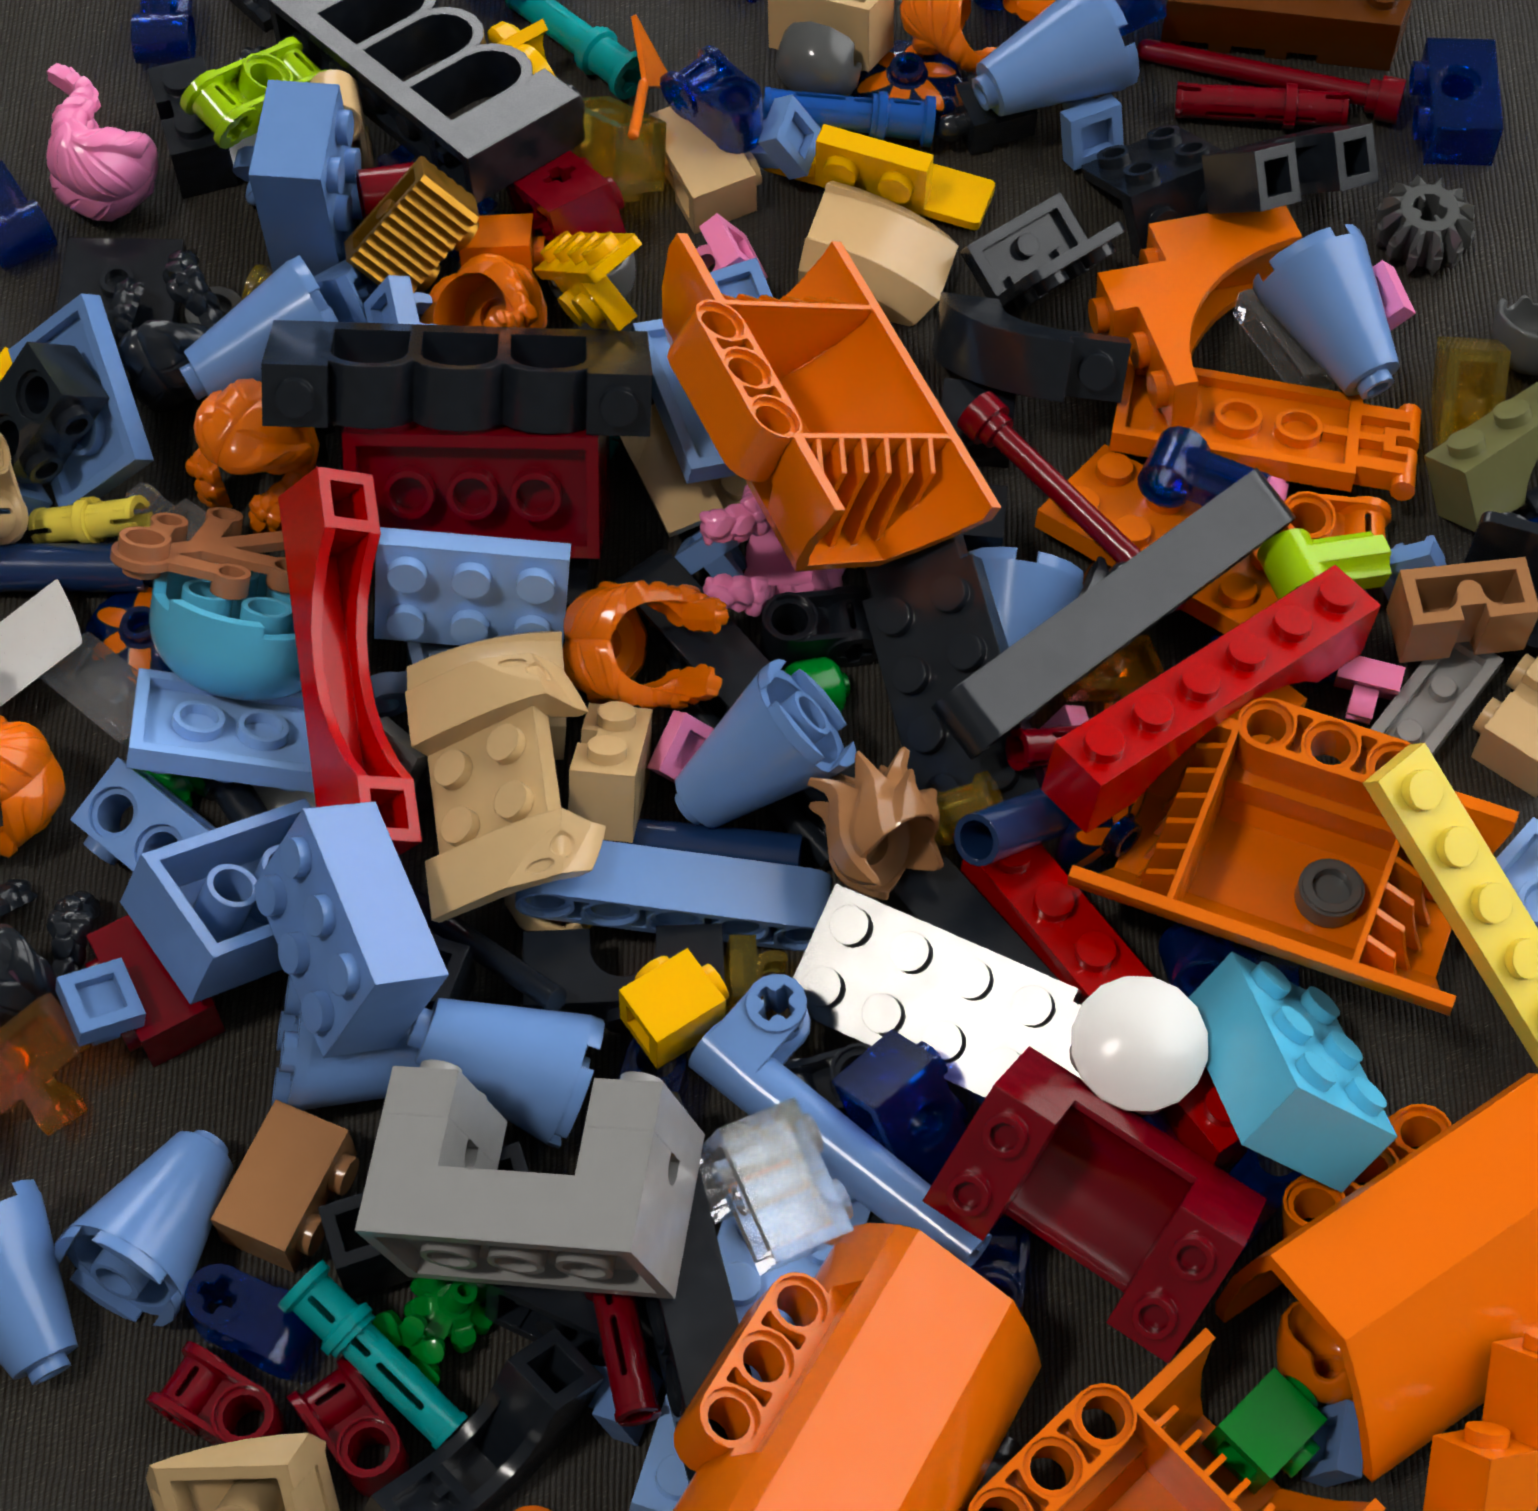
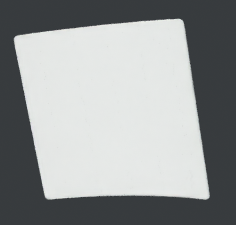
M58 579L54 580L0 622V707L82 644V636L76 616Z

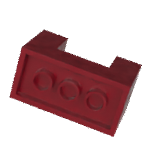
M415 422L381 429L344 428L342 432L343 468L345 471L373 475L380 527L571 543L570 558L600 559L610 512L609 436L586 435V429L562 434L531 433L512 429L504 424L479 431L437 430L421 426Z
M1028 1046L995 1082L922 1201L982 1241L1003 1214H1006L1123 1291L1106 1323L1166 1363H1169L1245 1247L1267 1199L1132 1111H1124L1101 1100L1079 1077L1031 1046Z

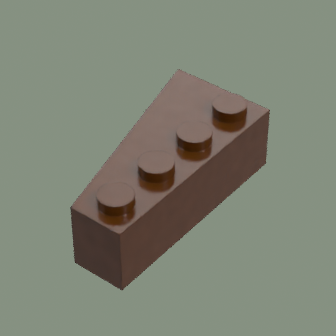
M1167 0L1161 41L1178 45L1181 44V41L1208 44L1207 51L1230 54L1231 46L1265 50V58L1286 60V56L1295 53L1314 55L1316 63L1389 71L1405 33L1413 0Z

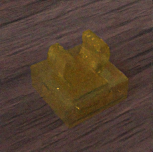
M729 935L724 956V978L729 993V998L726 1000V1015L746 994L752 984L763 977V974L767 972H785L788 962L785 952L769 950L757 957L756 935Z

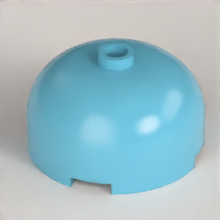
M168 571L163 572L160 577L153 581L149 613L150 633L153 643L161 659L178 677L203 691L239 700H270L289 696L302 690L290 593H282L270 589L266 585L267 574L251 571L249 595L241 600H227L219 598L210 592L211 581Z

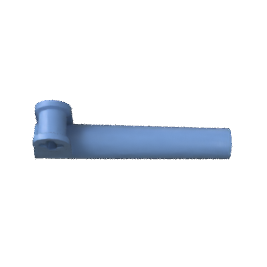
M770 974L761 977L752 984L751 988L723 1020L715 1024L702 1037L690 1056L688 1067L885 1223L899 1224L921 1230L971 1268L988 1246L992 1235L989 1233L982 1241L924 1203L922 1200L931 1187L929 1183L784 1066L795 1051L804 1044L810 1033L811 1019L807 1009V998L803 987L798 981L785 974ZM787 1007L790 1008L791 1016L787 1019L776 1014L769 1021L767 1020L766 1012L770 1009L780 1014Z

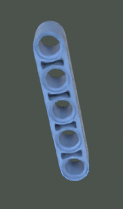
M603 840L592 871L579 877L553 881L518 891L515 897V908L524 915L539 919L656 933V926L722 923L723 942L791 951H805L833 890V878L822 870L808 867Z

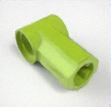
M1293 528L1272 536L1262 544L1257 552L1258 560L1278 600L1333 565L1339 567L1363 590L1384 587L1392 574L1390 568L1391 549L1383 534L1374 535L1371 531L1311 539L1307 530Z

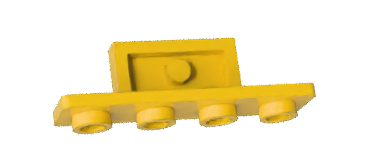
M823 124L817 137L816 154L808 176L795 179L825 188L826 183L832 180L854 186L884 197L918 215L974 231L980 228L995 191V182L993 180L934 164V155L826 124ZM763 168L767 172L787 177L781 169Z
M565 231L541 250L540 254L545 260L534 271L540 279L553 280L563 292L558 298L559 304L578 326L581 327L587 323L589 327L594 329L621 331L638 316L607 277L610 271L642 245V242L635 233H612L611 231L607 233H597L596 231L583 233L579 231L572 236L568 231Z

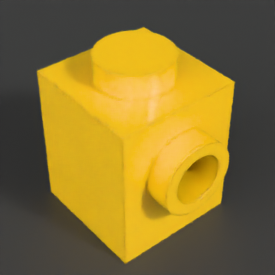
M687 948L670 959L668 956H660L653 959L639 970L634 981L619 989L620 1018L656 1069H659L696 1046L715 1024L723 1020L729 993L724 981L715 968L708 963L701 967Z

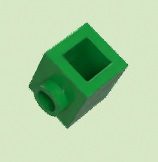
M1274 1367L1208 1435L1202 1444L1216 1458L1223 1453L1227 1457L1223 1465L1240 1482L1247 1477L1252 1482L1247 1489L1255 1495L1280 1469L1290 1478L1294 1477L1321 1448L1311 1437L1328 1419L1317 1409L1318 1403L1316 1398L1303 1383L1291 1376L1284 1377Z

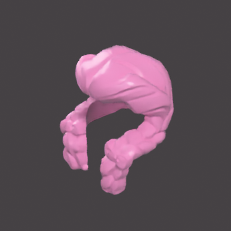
M59 63L52 65L47 70L48 81L69 95L62 104L56 106L52 114L51 137L49 138L46 152L47 167L51 173L49 179L56 199L65 207H70L71 210L92 220L112 222L130 213L154 192L155 179L159 167L157 147L153 140L145 133L126 132L108 126L99 128L94 119V113L101 107L98 99V90L87 77L80 76L72 67Z
M748 485L744 486L740 503L728 505L725 509L702 511L699 514L701 520L700 532L707 546H710L713 542L726 543L731 540L744 542L748 540L744 576L737 575L732 577L724 573L717 574L715 577H706L703 586L704 594L709 597L719 598L727 604L726 609L730 608L738 613L744 611L747 615L757 617L761 614L767 601L777 594L831 590L843 586L842 575L846 568L795 571Z

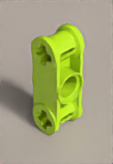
M293 36L287 37L275 46L258 53H252L246 58L217 70H208L199 75L191 82L181 96L180 107L186 114H196L214 132V141L220 148H231L241 140L257 133L268 80L310 82L314 76L326 71V69L320 70L302 52L303 45L297 38Z

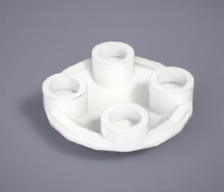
M1125 976L1101 985L1081 1004L1071 1028L1069 1059L1072 1067L1079 1073L1081 1080L1101 1100L1124 1111H1133L1141 1115H1152L1165 1107L1178 1103L1198 1084L1208 1061V1031L1197 1006L1179 988L1155 977Z

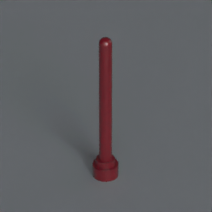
M1143 39L1137 45L1138 57L1143 61L1275 88H1285L1286 83L1298 84V89L1349 91L1350 104L1364 106L1363 112L1374 114L1373 120L1394 125H1396L1407 81V79L1384 75L1383 80L1372 78L1370 84L1153 39Z
M991 391L984 392L966 407L959 417L957 427L974 444L979 445L983 443L987 448L994 446L998 448L1117 563L1127 562L1141 552L1128 537L1012 429L1014 421L1008 416L1010 409ZM1186 602L1173 612L1180 611L1181 609H1183L1186 605Z

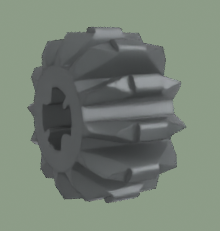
M1418 174L1410 182L1409 186L1396 182L1394 188L1390 190L1388 197L1383 199V202L1379 204L1375 216L1377 221L1375 246L1386 249L1387 263L1401 260L1405 262L1407 274L1411 273L1417 266L1423 267L1431 276L1440 269L1441 265L1453 269L1456 263L1460 261L1462 254L1472 244L1475 234L1473 230L1475 205L1463 202V188L1446 190L1442 177L1433 185L1426 184Z

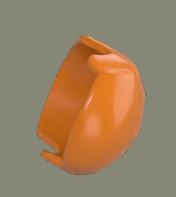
M1299 1301L1292 1302L1281 1315L1277 1332L1278 1371L1284 1377L1291 1376L1303 1383L1312 1392L1317 1402L1332 1405L1346 1399L1353 1401L1340 1348Z

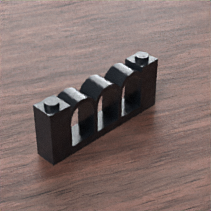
M267 0L277 44L285 38L293 36L302 43V52L320 70H341L349 73L359 86L363 114L417 158L420 156L425 157L429 163L434 164L438 170L443 171L449 178H452L457 185H461L466 192L474 196L476 203L483 201L586 141L583 121L585 105L577 89L571 84H565L545 68L533 74L530 59L524 52L510 45L486 44L483 24L474 14L463 9L439 7L438 0ZM381 29H384L383 31H381V32H379V33H377V34L371 36L370 38H368V39H366V40H364V41L358 43L357 45L355 44V43H357V42H359V41L365 39L366 37H368V36H370V35L376 33L377 31H379V30H381ZM440 61L439 63L429 67L428 69L409 78L408 80L404 82L401 81V79L425 67L426 65ZM492 97L453 120L448 118L451 114L475 101Z
M274 320L261 363L262 426L328 428V423L350 428L381 429L415 422L421 426L437 430L479 431L504 424L512 429L542 434L572 433L586 429V435L650 437L652 367L647 331Z

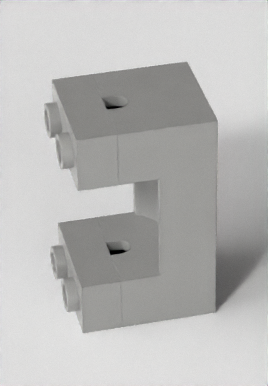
M424 1060L420 1063V1067H392L355 1231L404 1274L415 1278L675 1299L705 1134L660 1078L643 1072H625L621 1074L620 1079L594 1078L575 1175L498 1170L508 1121L487 1100V1096L478 1091L462 1074L463 1071L460 1067L441 1060Z

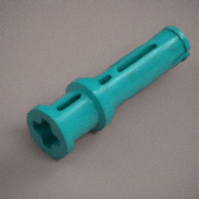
M505 0L506 6L511 11L518 13L528 22L533 24L543 19L548 28L545 34L574 54L576 66L580 71L591 76L596 74L607 82L609 91L615 97L625 100L636 94L638 82L641 79L637 51L630 52L619 44L617 35L608 27H591L587 22L556 0Z
M321 1260L293 1286L277 1306L285 1314L293 1311L323 1341L320 1349L327 1356L332 1355L336 1359L342 1354L437 1450L466 1420L468 1415L461 1412L415 1364L410 1362L372 1324L376 1318L372 1314L373 1309L366 1302L358 1305L328 1276L330 1266ZM402 1384H404L423 1403V1405Z

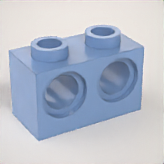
M118 757L70 819L89 835L83 844L92 853L113 866L120 860L132 871H134L142 853L216 829L215 826L146 770L126 768L127 761ZM133 805L132 821L121 831V816L128 807Z

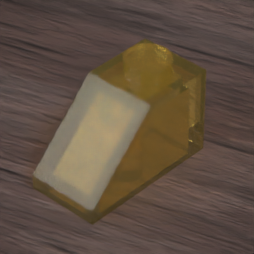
M610 96L582 98L585 105L583 121L586 141L573 148L574 154L579 158L586 157L594 170L603 177L610 176L619 187L624 202L640 200L641 193L664 191L667 122L644 112L639 138L633 141L628 138L633 111L632 106Z
M1438 336L1431 394L1433 449L1447 441L1451 434L1467 428L1493 411L1496 405L1505 401L1511 351L1499 340Z

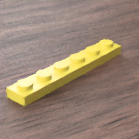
M1425 743L1409 744L1366 779L1363 785L1538 1068V928Z

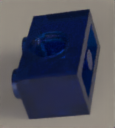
M1427 38L1421 61L1412 62L1409 74L1410 95L1418 96L1419 105L1415 106L1413 113L1412 136L1413 140L1422 141L1423 164L1492 166L1504 129L1495 39Z
M891 1029L832 1080V1083L849 1119L932 1186L967 1129L964 1120L967 1119L968 1114L963 1104L948 1087L944 1075L948 1073V1068L940 1054L928 1043L920 1041L916 1045Z

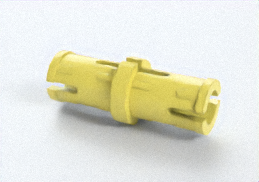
M142 495L101 501L100 498L95 496H89L76 500L73 505L33 509L29 515L28 529L30 531L48 528L46 533H38L31 536L34 543L79 541L80 543L94 544L104 542L107 537L119 536L120 531L128 527H150L153 513L151 511L134 514L135 509H143L150 506L149 501Z

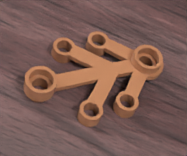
M209 508L206 511L205 522L190 541H187L188 519L179 514L162 512L151 516L150 527L135 526L121 530L119 540L111 546V561L116 566L122 568V572L126 576L134 579L153 580L160 577L161 573L168 571L211 581L210 592L213 595L227 600H241L249 595L251 571L267 574L266 585L270 589L282 593H290L286 558L260 554L284 550L282 531L241 535L243 514L232 508Z

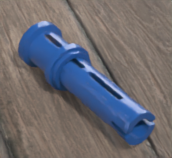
M766 86L764 88L761 120L768 117L774 98L793 94L820 128H822L823 124L847 131L868 133L869 137L883 141L885 138L919 141L921 147H931L936 117V96H926L923 101L890 98L888 91H878V93H872L871 98L791 91Z

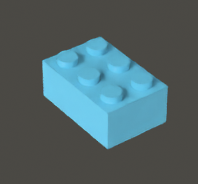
M1231 952L1189 996V999L1197 1006L1208 1031V1061L1206 1068L1241 1145L1342 1193L1398 1137L1384 1111V1108L1387 1106L1385 1097L1368 1080L1360 1064L1363 1060L1361 1051L1343 1032L1337 1020L1340 1011L1333 1000L1323 991L1313 986L1305 990L1290 982L1272 964L1261 961L1257 965Z

